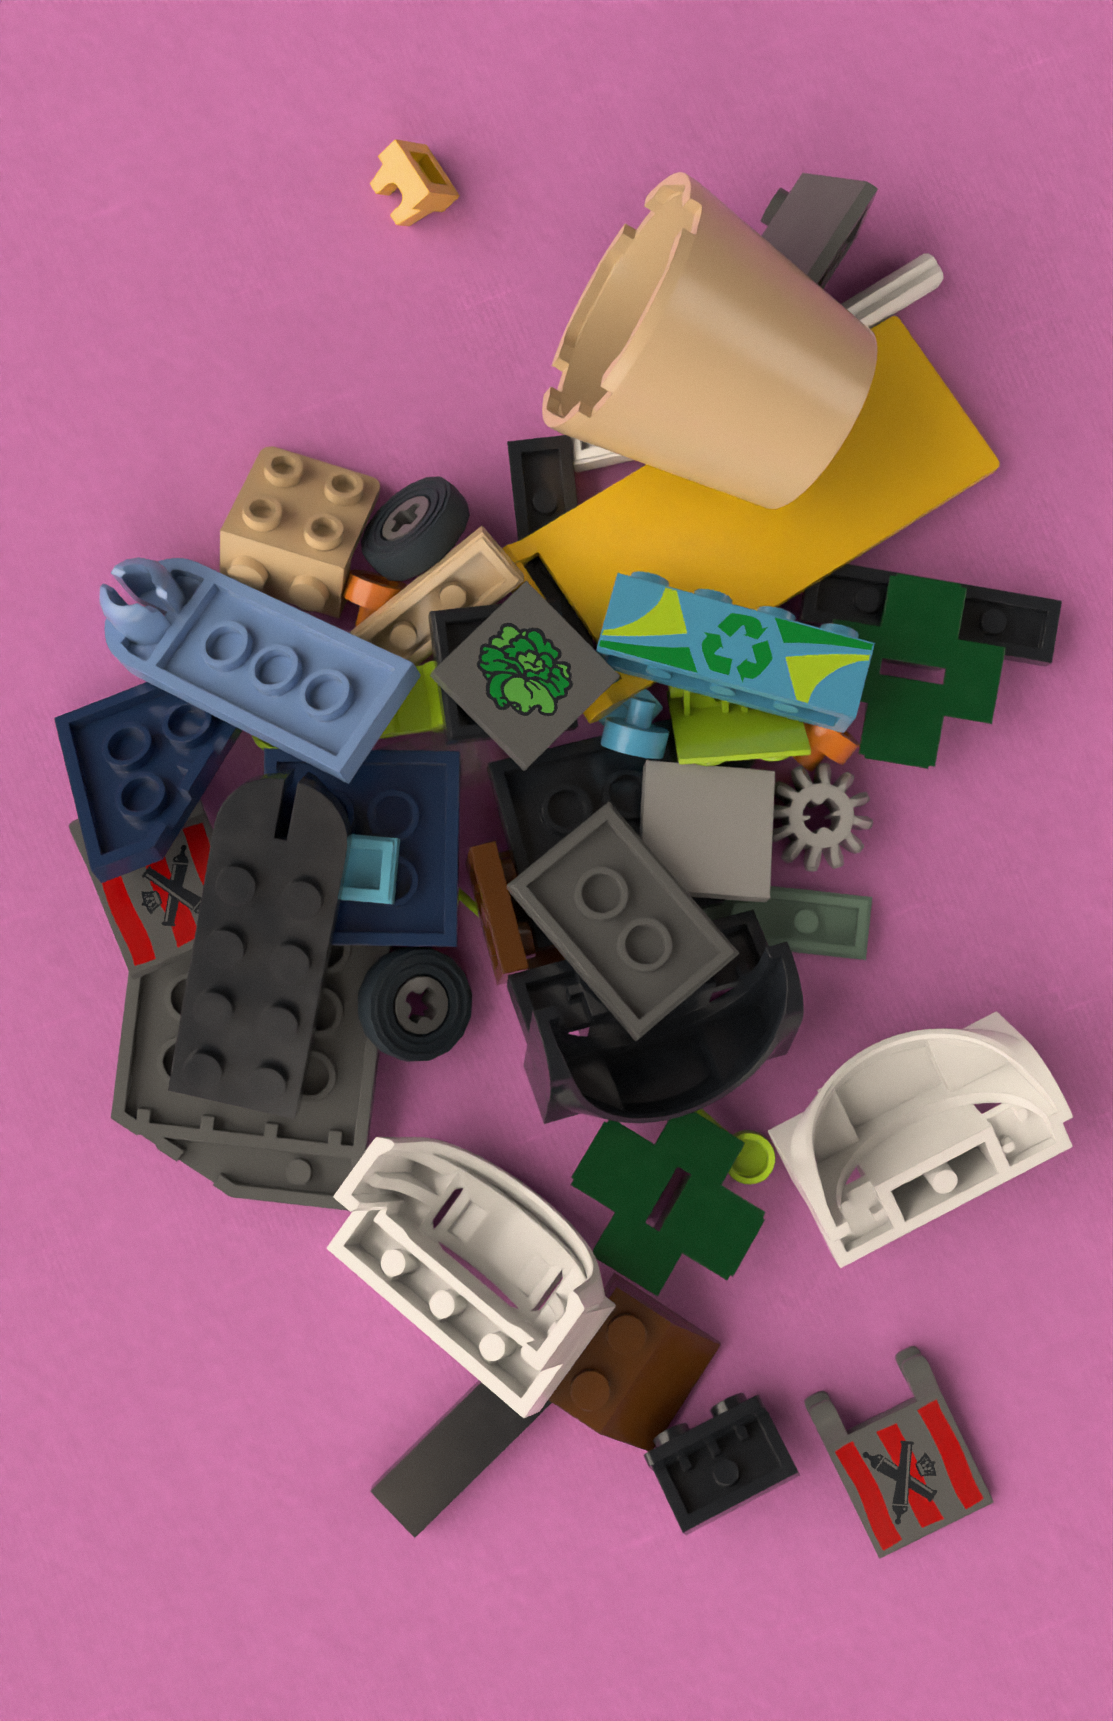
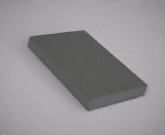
M610 802L600 808L507 885V890L635 1041L647 1033L739 954Z

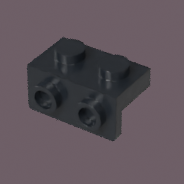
M739 1393L724 1399L710 1409L713 1418L692 1429L689 1428L687 1423H681L665 1430L653 1439L656 1448L643 1455L649 1468L654 1471L683 1534L688 1535L800 1476L759 1395L747 1400L744 1393Z

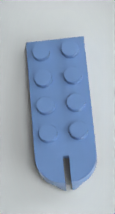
M137 557L126 559L115 565L111 574L133 600L139 602L133 605H128L114 588L104 583L100 586L99 604L106 617L104 628L106 643L111 653L130 673L348 784L421 676L413 662L190 559L170 558L155 561Z

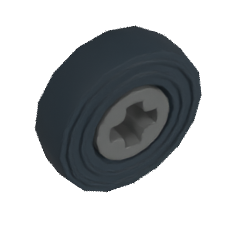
M441 476L426 477L409 484L394 494L375 513L366 526L361 539L363 556L379 574L389 581H404L420 575L438 563L455 546L464 533L470 516L465 498L453 484Z
M401 947L381 956L366 972L358 992V1017L364 1034L381 1052L406 1062L430 1061L449 1052L463 1037L471 1018L472 992L466 974L451 957L429 947ZM410 992L417 994L425 992L421 1001L428 1008L427 1010L424 1009L423 1016L412 1014L408 1018L412 1007L405 1000Z

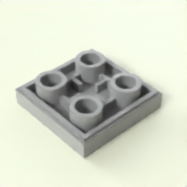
M646 760L643 765L639 837L691 897L764 903L770 899L775 771L701 766L698 764L679 765V763Z

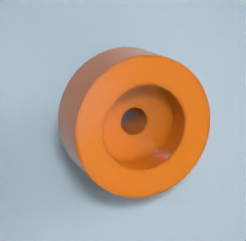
M358 569L350 570L343 596L350 602L360 606L355 625L358 626L404 589L407 584L402 581H389L381 574Z
M803 722L811 748V755L793 756V758L805 769L813 772L825 756H828L838 764L844 765L860 744L847 730L841 733Z

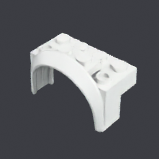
M375 1137L333 1196L352 1213L330 1242L327 1249L523 1418L540 1412L616 1306L605 1296L599 1266L591 1248L573 1225L550 1203L519 1179L490 1161L459 1146L427 1137ZM463 1188L461 1194L434 1229L433 1219L453 1191ZM439 1242L447 1248H449L450 1250H452L457 1255H459L465 1261H467L480 1273H482L496 1287H498L516 1305L517 1308L508 1305L491 1289H489L485 1284H483L479 1279H477L473 1274H471L466 1268H464L460 1263H458L454 1258H452L448 1253H446L442 1249ZM562 1276H563V1279L561 1280V1282L558 1284V1286H557L556 1289L553 1291V1293L551 1294V1296H550V1297L548 1298V1300L545 1302V1304L543 1305V1307L539 1310V1308L542 1306V1304L544 1303V1301L547 1299V1297L550 1295V1293L552 1292V1290L555 1288V1286L557 1285V1283L560 1281V1279H561Z

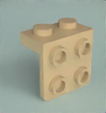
M269 446L263 448L259 452L220 529V573L275 599L297 605L304 610L317 611L340 618L347 602L343 594L350 572L351 558L379 498V481L374 477L277 447Z

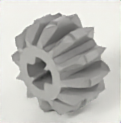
M821 763L817 766L814 772L813 783L803 766H798L791 771L792 781L796 790L781 781L775 783L774 795L783 801L785 806L774 805L773 819H781L782 827L773 829L772 842H777L786 836L791 841L781 854V859L786 863L792 862L797 858L801 850L805 849L803 863L806 871L814 872L818 870L822 852L831 868H839L844 865V857L839 845L854 854L860 853L864 848L862 841L850 832L851 829L867 830L872 828L873 820L867 816H855L853 809L870 801L868 793L862 792L848 798L845 792L854 780V776L850 772L843 773L833 785H830L831 768L828 763ZM822 803L830 811V814L824 816V819H830L831 825L829 829L822 827L811 832L804 824V821L809 820L810 816H804L803 810L805 806L813 808Z

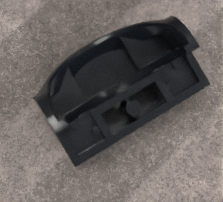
M753 909L711 920L739 954L637 1041L630 1036L567 960L508 975L506 987L527 1043L523 1066L543 1123L547 1124L578 1114L623 1123H652L681 1117L702 1109L731 1093L750 1078L766 1060L786 1055L799 1030L804 1013L800 978L788 942L769 946ZM732 988L720 997L709 1002L712 993ZM578 1030L580 1036L572 1035L569 1033Z

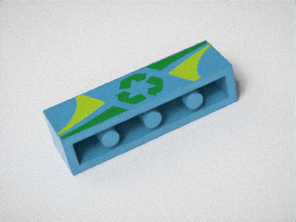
M637 571L633 572L631 576L617 573L596 652L615 671L844 733L856 719L875 643L859 639L857 631L843 625L828 623L818 628L796 622L795 615L781 608L761 606L757 611L732 604V599L724 593L710 589H697L694 593L669 587V582L659 575Z

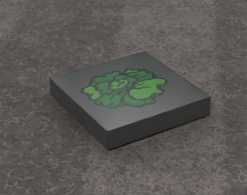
M525 581L432 671L430 677L525 771L620 675Z

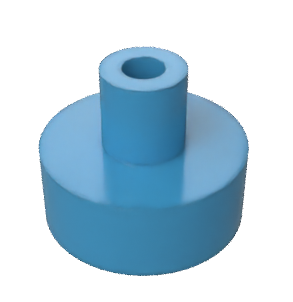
M632 696L630 697L626 718L606 717L600 744L608 749L628 755L662 759L664 758L669 731L651 724L656 705L655 701Z

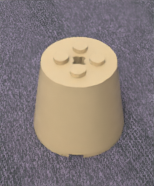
M683 172L674 173L659 183L646 196L644 207L651 210V212L639 227L634 229L626 223L623 225L585 287L567 324L551 365L562 371L558 389L550 386L544 393L542 404L543 420L548 427L561 434L765 508L777 509L795 500L812 485L834 458L851 431L865 402L877 362L876 337L867 326L696 179Z

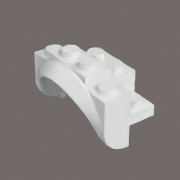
M997 1011L963 1029L941 1028L911 1031L898 1034L869 1046L845 1062L829 1078L824 1086L817 1090L818 1094L804 1112L768 1130L793 1183L808 1205L832 1256L840 1268L1073 1147L1063 1122L1073 1118V1115L1058 1084L1033 1046ZM1002 1103L983 1114L973 1105ZM857 1167L861 1177L846 1185L851 1173Z

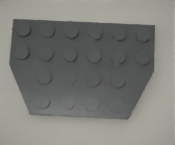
M332 945L301 1106L295 1119L168 1091L191 955L135 980L128 972L111 1119L135 1135H142L154 1143L158 1150L176 1162L180 1160L212 1181L214 1187L230 1197L349 1211L333 1196L369 1146L380 1052L364 1034L358 1017V992L366 972L381 956L390 953L392 946Z

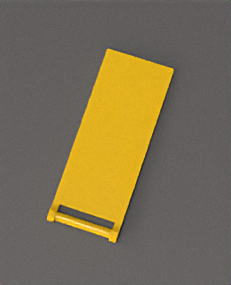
M891 316L870 329L877 341V362L867 397L851 431L821 475L795 500L783 507L769 509L646 464L529 536L503 547L504 552L524 574V581L513 589L511 593L513 594L527 581L545 599L524 567L529 561L539 556L597 645L617 573L628 576L637 571L653 573L665 578L669 582V587L694 593L697 589L715 590L728 595L732 599V604L756 611L761 606L779 607L845 564L850 563L987 478L998 469L1000 462L900 318ZM616 671L620 675V680L613 683L583 714L590 724L597 722L617 709L630 697L635 696L656 682Z

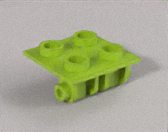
M668 685L667 701L679 765L698 764L701 766H715L725 761L750 759L781 761L790 756L811 755V748L803 722Z

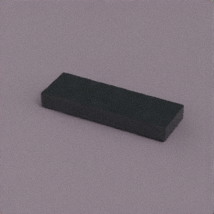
M478 1380L372 1485L370 1492L415 1538L552 1402L548 1400L540 1412L523 1418Z

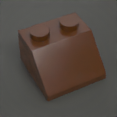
M614 1272L604 1287L605 1296L616 1305L548 1400L598 1434L650 1451L655 1448L653 1439L668 1428L721 1346V1343Z

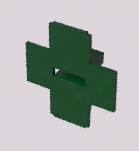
M897 573L896 576H889L880 626L833 619L832 624L852 628L858 632L859 639L875 643L860 700L862 703H867L865 704L864 722L858 754L864 755L865 759L928 769L929 766L935 767L944 716L992 724L1006 647L958 639L967 588L961 587L960 583ZM885 662L933 671L945 669L943 683L937 684L880 674L881 663Z
M696 1112L669 1119L655 1144L617 1121H604L572 1174L571 1178L573 1181L570 1184L614 1212L592 1250L595 1258L656 1296L660 1294L682 1254L726 1281L730 1275L733 1277L765 1221L763 1216L766 1213L722 1186L745 1142ZM677 1167L691 1174L683 1175L655 1226L651 1227L645 1222Z

